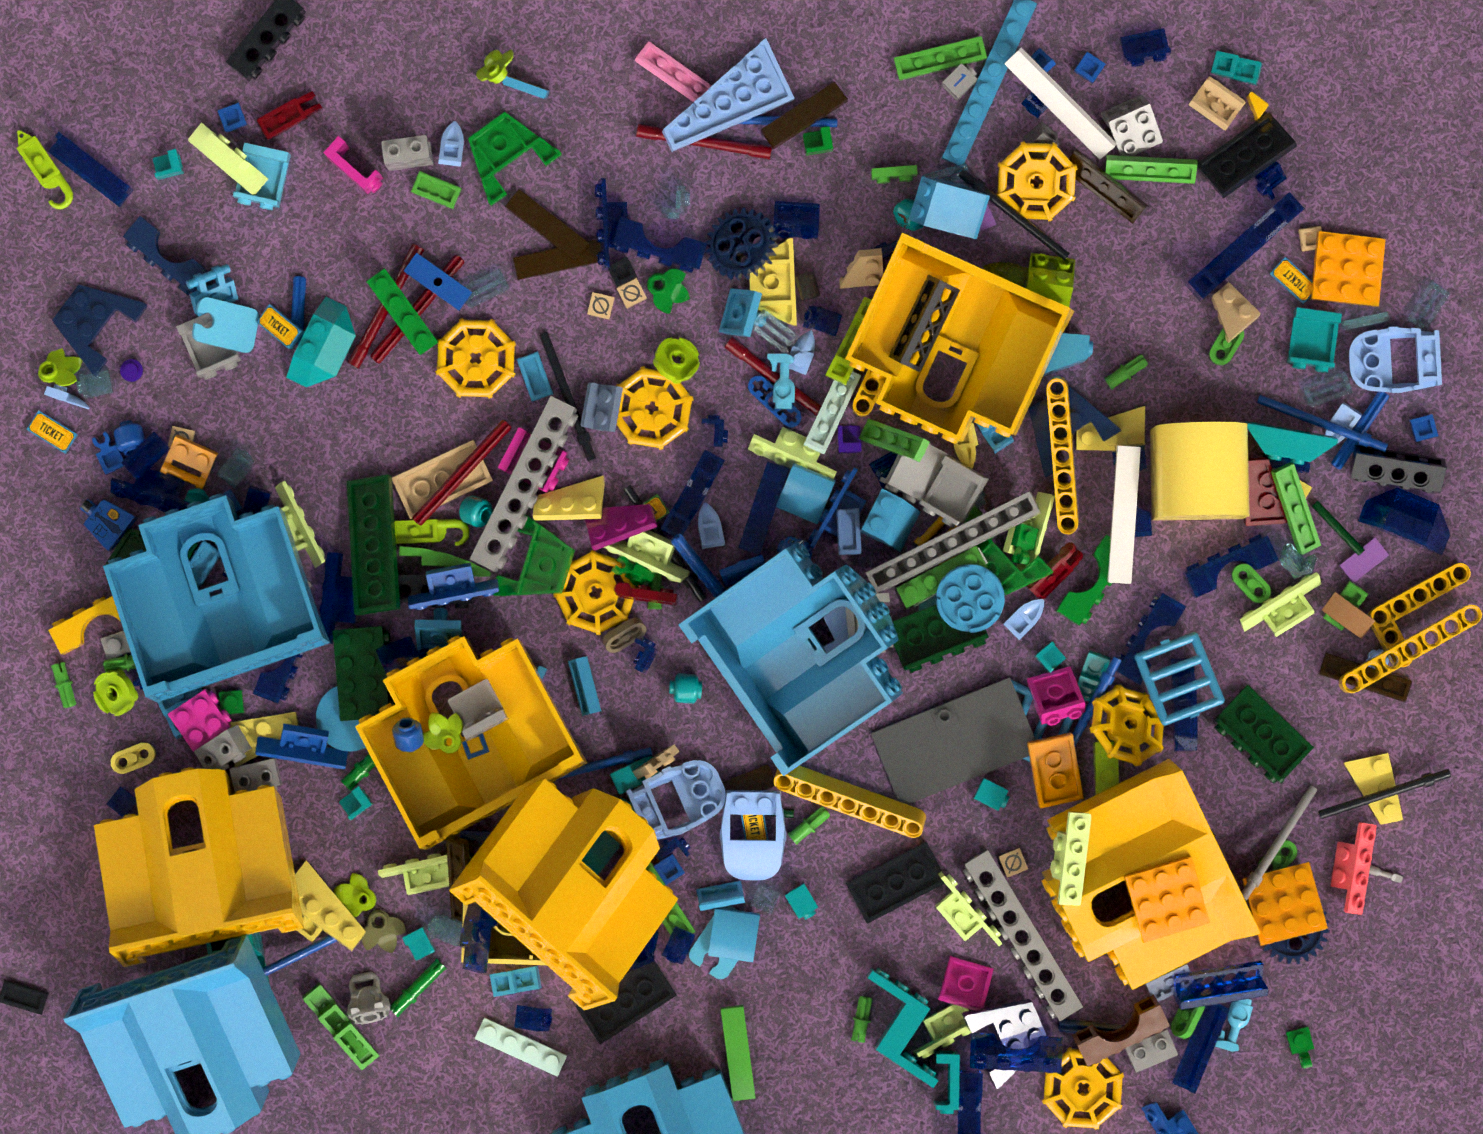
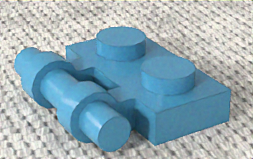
M228 264L214 266L211 268V271L195 274L192 279L186 281L189 289L197 286L198 291L191 293L190 298L194 313L198 317L204 315L196 312L197 303L203 297L229 303L238 300L234 280L230 277L224 279V274L230 272ZM215 279L216 283L206 287V282Z

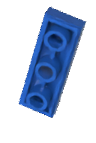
M418 253L415 254L404 270L406 274L458 311L461 310L472 294L469 289ZM436 279H442L440 286L434 285Z

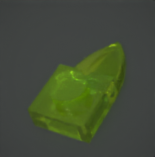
M994 262L982 266L984 270L1021 287L1024 285L1029 269L1010 262Z

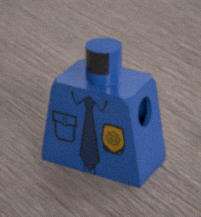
M88 498L80 507L89 516L84 522V526L110 552L120 542L127 529H130L138 519L135 515L105 499L96 505Z

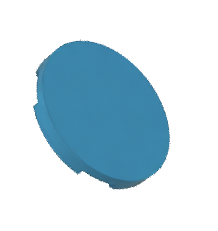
M964 564L950 570L940 581L936 593L937 609L943 620L952 628L971 633L980 632L992 626L1000 617L1005 602V593L999 578L988 568L977 564Z
M337 686L332 688L322 697L316 711L317 728L329 731L327 743L338 750L351 752L366 748L355 726L360 724L359 721H340Z

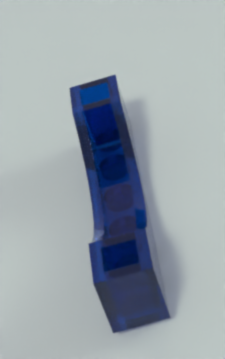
M1289 192L1189 280L1185 286L1200 302L1305 208Z

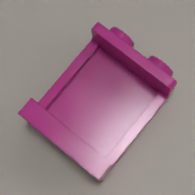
M338 136L323 152L324 155L366 194H369L371 191L375 193L382 186L381 180L383 177L377 170H374L368 178H365L345 161L342 156L349 147Z
M518 428L498 466L500 470L512 475L531 436L530 433ZM542 440L540 443L541 450L546 451L550 449L551 444ZM559 448L556 452L558 458L553 468L549 467L545 474L548 476L543 488H538L545 493H548L549 489L554 491L559 481L556 478L559 470L564 471L570 460L567 458L568 453ZM534 459L530 463L532 471H537L541 468V461L539 459ZM528 479L523 480V481L526 482L527 484L531 485V481H530V480H528Z

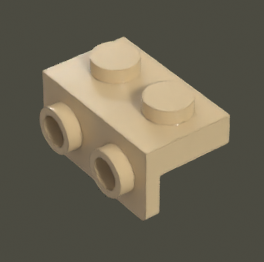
M1209 76L1191 100L1189 106L1226 131L1246 102L1239 95L1233 93L1219 81Z

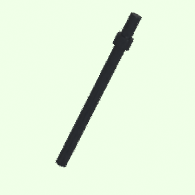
M965 169L960 172L958 176L973 189L990 195L989 201L1060 258L1065 260L1070 253L988 189L985 186V182L981 179L977 180Z
M548 332L542 333L539 336L564 401L577 409ZM577 409L576 414L578 418L574 424L578 435L576 438L579 446L582 445L589 462L596 459L590 443L592 439L589 432L586 433L585 428L581 427V417Z
M631 485L623 489L633 505H644ZM658 524L657 527L650 529L652 532L666 538ZM674 550L671 558L672 563L688 570ZM690 573L682 582L687 589H691L700 603L707 597L697 584L698 580L695 575Z
M1449 769L1433 774L1430 772L1421 775V778L1319 810L1318 815L1320 819H1324L1423 786L1427 788L1433 786L1435 782L1450 778L1451 774Z

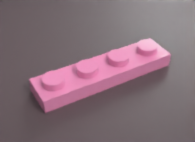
M649 41L635 59L638 64L692 102L701 97L712 86Z

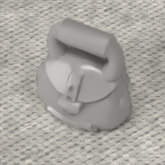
M372 971L353 975L349 981L351 999L347 1006L348 1017L352 1019L354 1024L361 1025L383 1020L389 1015L391 1005L387 996H384L381 992L378 976ZM374 980L373 986L356 989L354 985Z

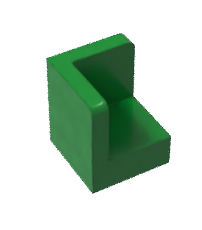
M830 126L822 127L820 131L803 134L806 156L833 152Z

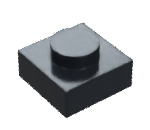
M628 257L607 267L617 288L638 278Z

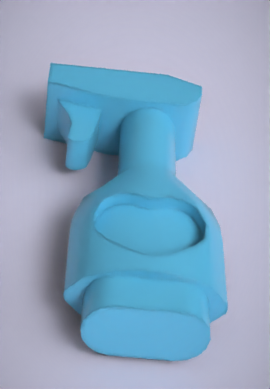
M768 354L767 359L772 364L773 372H776L777 365L780 363V378L773 387L775 409H792V403H795V386L789 378V364H792L795 358L788 354Z
M1236 995L1235 1000L1231 1001L1228 1012V1022L1231 1025L1227 1041L1224 1040L1225 1032L1221 1030L1220 1036L1213 1041L1212 1046L1232 1052L1239 1051V1046L1236 1044L1239 1030L1249 1022L1253 1009L1251 1006L1252 1000Z

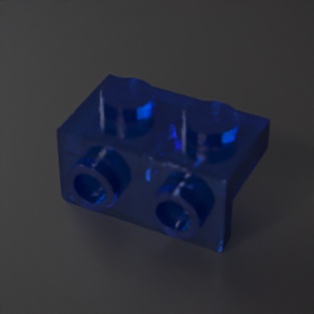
M1165 28L1120 37L1125 65L1131 64V67H1138L1144 65V61L1152 59L1154 63L1167 60V56L1171 54Z

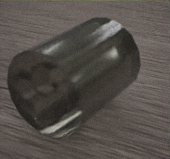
M814 272L804 273L795 277L801 301L821 296Z

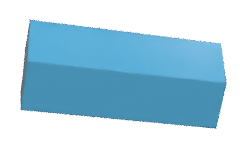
M585 656L568 661L582 716L602 711L588 657Z

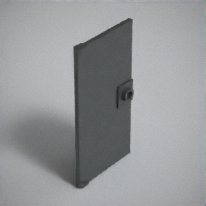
M1011 678L871 733L897 800L907 805L1028 757L1027 742L1035 740Z

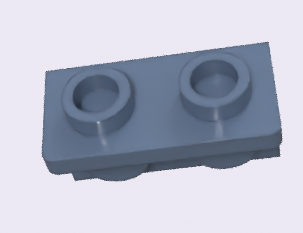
M589 382L581 427L615 432L623 388Z
M1187 963L1145 983L1149 996L1154 994L1159 1002L1195 985Z

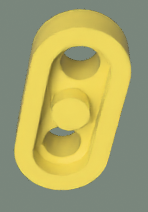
M149 743L136 744L115 753L111 759V767L119 774L129 773L151 764L156 757V750ZM144 749L149 753L147 758L141 757L140 753ZM122 758H125L127 760V765L125 767H122L119 764V761Z

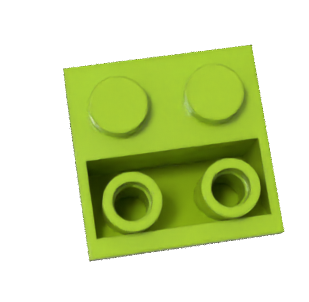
M1031 253L1025 288L1069 307L1074 285L1075 259L1066 258L1063 260L1056 256Z

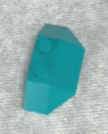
M328 297L324 298L313 314L293 355L286 378L307 388L337 376L356 337L345 305Z
M1246 421L1249 432L1262 451L1272 460L1281 461L1282 457L1290 458L1291 463L1304 465V461H1313L1338 443V439L1334 436Z

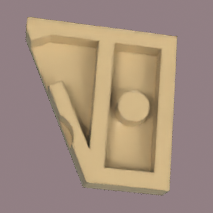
M882 249L859 250L854 257V261L847 267L845 277L839 279L840 289L879 285L883 276Z
M1229 282L1212 296V303L1218 312V319L1220 325H1223L1226 334L1225 339L1228 343L1261 314Z
M675 744L667 747L635 769L633 774L637 779L641 777L650 778L658 772L656 769L661 765L665 767L675 760L674 756L679 753V750Z

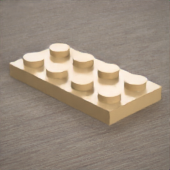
M474 440L392 478L411 520L415 513L477 448ZM484 460L475 467L440 506L493 482Z

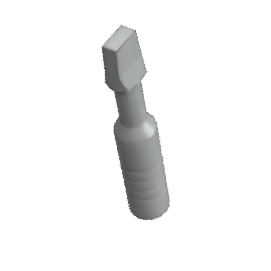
M1370 865L1369 874L1380 875L1399 883L1402 882L1403 876L1394 872L1389 873L1381 870L1379 867Z

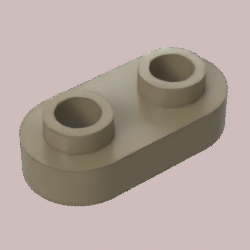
M640 618L627 620L604 636L603 644L606 650L610 653L623 650L645 635L646 626Z

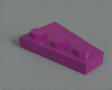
M650 504L602 508L601 519H585L591 547L594 551L657 527L654 511Z

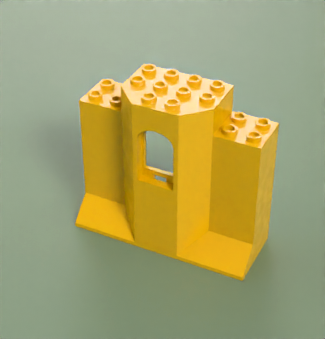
M902 233L845 359L851 361L849 366L863 372L865 368L871 370V376L885 381L876 401L877 404L881 405L879 410L890 415H894L895 412L901 414V420L913 425L921 423V429L937 435L938 432L943 433V439L955 444L957 441H964L974 418L975 423L989 428V425L996 427L995 432L1005 437H1010V434H1017L1057 344L1073 316L1074 310ZM929 274L960 289V292L921 372H918L891 359L889 355ZM944 288L941 294L942 302L948 299L951 290ZM939 310L932 313V322L938 319L940 315ZM928 330L923 332L921 336L922 343L926 342L930 336ZM950 346H953L963 351L962 354L959 355L953 351H950ZM919 351L912 354L910 363L916 365L920 357ZM938 351L967 363L953 396L945 402H937L930 399L923 390L925 379Z
M457 635L449 639L447 646L443 648L437 646L427 652L428 656L423 659L416 657L406 663L408 667L402 670L396 668L386 674L387 678L383 682L395 705L389 703L381 707L379 714L375 716L369 714L359 719L360 724L355 726L419 849L428 850L445 841L446 837L456 835L513 804L526 786L544 778L554 782L587 764L584 755L573 739L529 654L519 639L509 638L501 643V648L497 650L491 648L480 654L481 659L478 658L469 639L465 636L460 637ZM488 679L509 718L483 733L489 752L469 760L462 744L466 739L461 734L459 750L455 753H445L441 749H430L424 743L414 752L401 751L396 748L392 733L393 726L400 719L406 717L417 720L421 724L423 733L430 731L428 728L429 716L431 713H439L432 699L433 692L439 685L451 681L458 683L464 691ZM479 737L466 741L471 754L483 750ZM451 738L446 740L448 746L452 744Z
M1167 759L1047 819L1049 827L1046 830L1054 841L1055 837H1057V831L1066 832L1068 812L1091 814L1081 905L1057 904L1060 880L1052 877L1050 868L1042 872L1045 879L1041 880L1050 897H1054L1051 900L1052 905L1063 919L1061 923L1070 938H1072L1070 941L1079 957L1084 956L1090 962L1107 953L1113 964L1118 965L1114 969L1124 986L1128 984L1133 990L1231 940L1260 934L1257 924L1183 771L1172 760ZM1191 856L1210 923L1143 943L1134 910L1110 922H1103L1094 915L1092 900L1098 893L1124 881V875Z
M188 767L182 769L179 773H161L158 777L152 778L137 787L135 795L138 816L128 814L119 820L105 819L100 821V824L94 825L110 926L109 952L123 967L147 963L146 956L276 928L281 933L304 929L283 802L274 786L262 785L257 787V790L249 792L248 790H239L234 792L233 782L225 770ZM193 801L199 808L204 842L173 849L168 810L177 802Z
M545 778L526 786L449 889L465 905L473 902L480 905L573 989L568 994V997L583 1010L604 1005L617 999L619 983L678 900L668 886L660 883L653 872L646 870V867L660 847L654 829L648 825L649 823L644 817L637 815L632 810L629 803L594 788L573 796L571 799L558 791L556 785ZM603 831H606L624 847L622 857L605 880L601 879L582 861Z

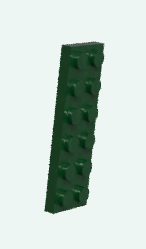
M387 474L346 481L354 614L365 615L400 609L392 476Z

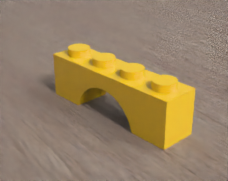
M113 596L107 599L101 597L92 602L94 606L87 610L84 607L72 613L74 617L68 620L62 618L52 623L53 628L48 631L60 654L65 655L84 644L85 629L94 618L100 615H111L120 620Z

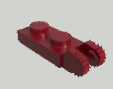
M313 91L298 99L294 98L257 119L268 141L322 109L321 104H315L305 111L300 106L305 102L311 101L316 96Z
M1069 542L1060 549L1059 554L1047 564L1053 573L1026 587L1038 599L1044 600L1079 564L1083 558V553L1076 550L1074 543Z
M618 582V584L614 585L616 596L623 597V599L674 606L678 602V595L674 594L672 589L660 588L659 592L651 591V587L638 585L637 589L632 588L628 583Z

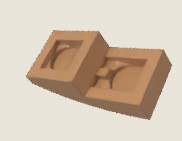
M1337 592L1332 595L1322 611L1361 639L1375 622L1373 618Z

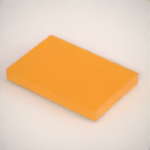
M1069 732L1027 742L1038 807L1041 809L1084 799L1073 734Z

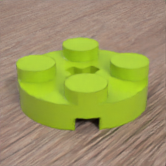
M667 338L658 346L653 364L663 377L679 384L682 381L689 380L698 370L700 364L698 359L699 353L697 348L687 339ZM672 356H674L675 358L679 356L681 358V364L675 363L673 361Z
M121 669L104 672L94 682V685L96 684V691L93 692L94 699L98 707L107 714L112 713L115 714L114 716H120L127 713L138 699V692L135 690L133 683ZM114 690L117 692V696L112 695Z

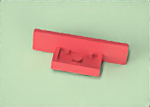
M1358 823L1355 844L1337 843L1331 887L1347 889L1345 913L1358 915L1363 913L1377 826L1374 824Z

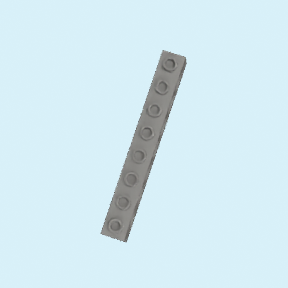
M550 396L470 560L496 573L498 569H503L507 561L505 555L508 549H513L518 538L515 535L518 529H522L528 517L525 514L528 508L532 509L538 498L535 494L539 487L543 488L548 478L545 474L549 467L553 468L558 458L556 452L559 446L563 447L568 438L566 432L569 426H574L578 418L575 407ZM556 418L561 419V427L558 430H552L550 428L551 421ZM550 439L552 442L550 449L546 451L541 450V441ZM534 459L541 461V468L537 471L530 469V463ZM526 479L530 480L531 488L528 491H521L520 483ZM513 500H520V510L512 512L510 510V503ZM504 520H509L511 523V528L507 532H501L500 524ZM497 540L500 542L501 548L498 552L492 553L490 551V544Z
M1029 491L866 572V575L875 588L876 593H881L1041 514V511L1033 494Z
M985 850L965 862L964 866L966 868L962 871L969 882L974 880L978 887L975 889V892L981 901L986 900L989 908L986 910L993 921L997 919L1002 926L998 929L1004 940L1009 939L1013 947L1010 950L1016 960L1022 959L1025 964L1022 970L1028 979L1033 978L1037 986L1034 989L1040 999L1045 997L1049 1004L1046 1009L1052 1019L1057 1017L1061 1021L1083 1008L989 851ZM984 871L990 872L992 876L988 884H982L979 880L980 874ZM995 891H1001L1004 896L1002 902L998 904L993 903L991 900V895ZM1008 910H1012L1015 913V920L1011 923H1006L1003 920V914ZM1019 930H1025L1027 933V939L1022 943L1015 940V934ZM1030 950H1037L1039 952L1037 961H1028L1027 953ZM1043 969H1048L1051 972V977L1046 982L1039 979V973ZM1054 989L1062 990L1063 997L1061 1000L1053 1001L1051 999V992Z

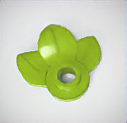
M499 50L491 51L484 60L485 66L477 71V78L480 81L488 80L495 84L503 81L508 74L506 66L513 59V50H508L504 54Z
M63 348L52 351L48 354L47 360L40 365L38 376L45 383L54 382L58 386L72 385L77 381L74 374L80 369L82 360L79 357H65Z
M431 713L428 720L430 731L423 733V743L433 750L441 749L445 753H455L461 746L460 734L463 730L461 717L454 713L447 719L439 713ZM448 738L452 739V744L450 746L446 744V740Z
M352 873L350 884H340L334 888V894L354 918L358 917L362 911L371 910L376 904L374 891L369 889L366 878L360 874ZM364 895L367 897L365 904L362 902V896Z

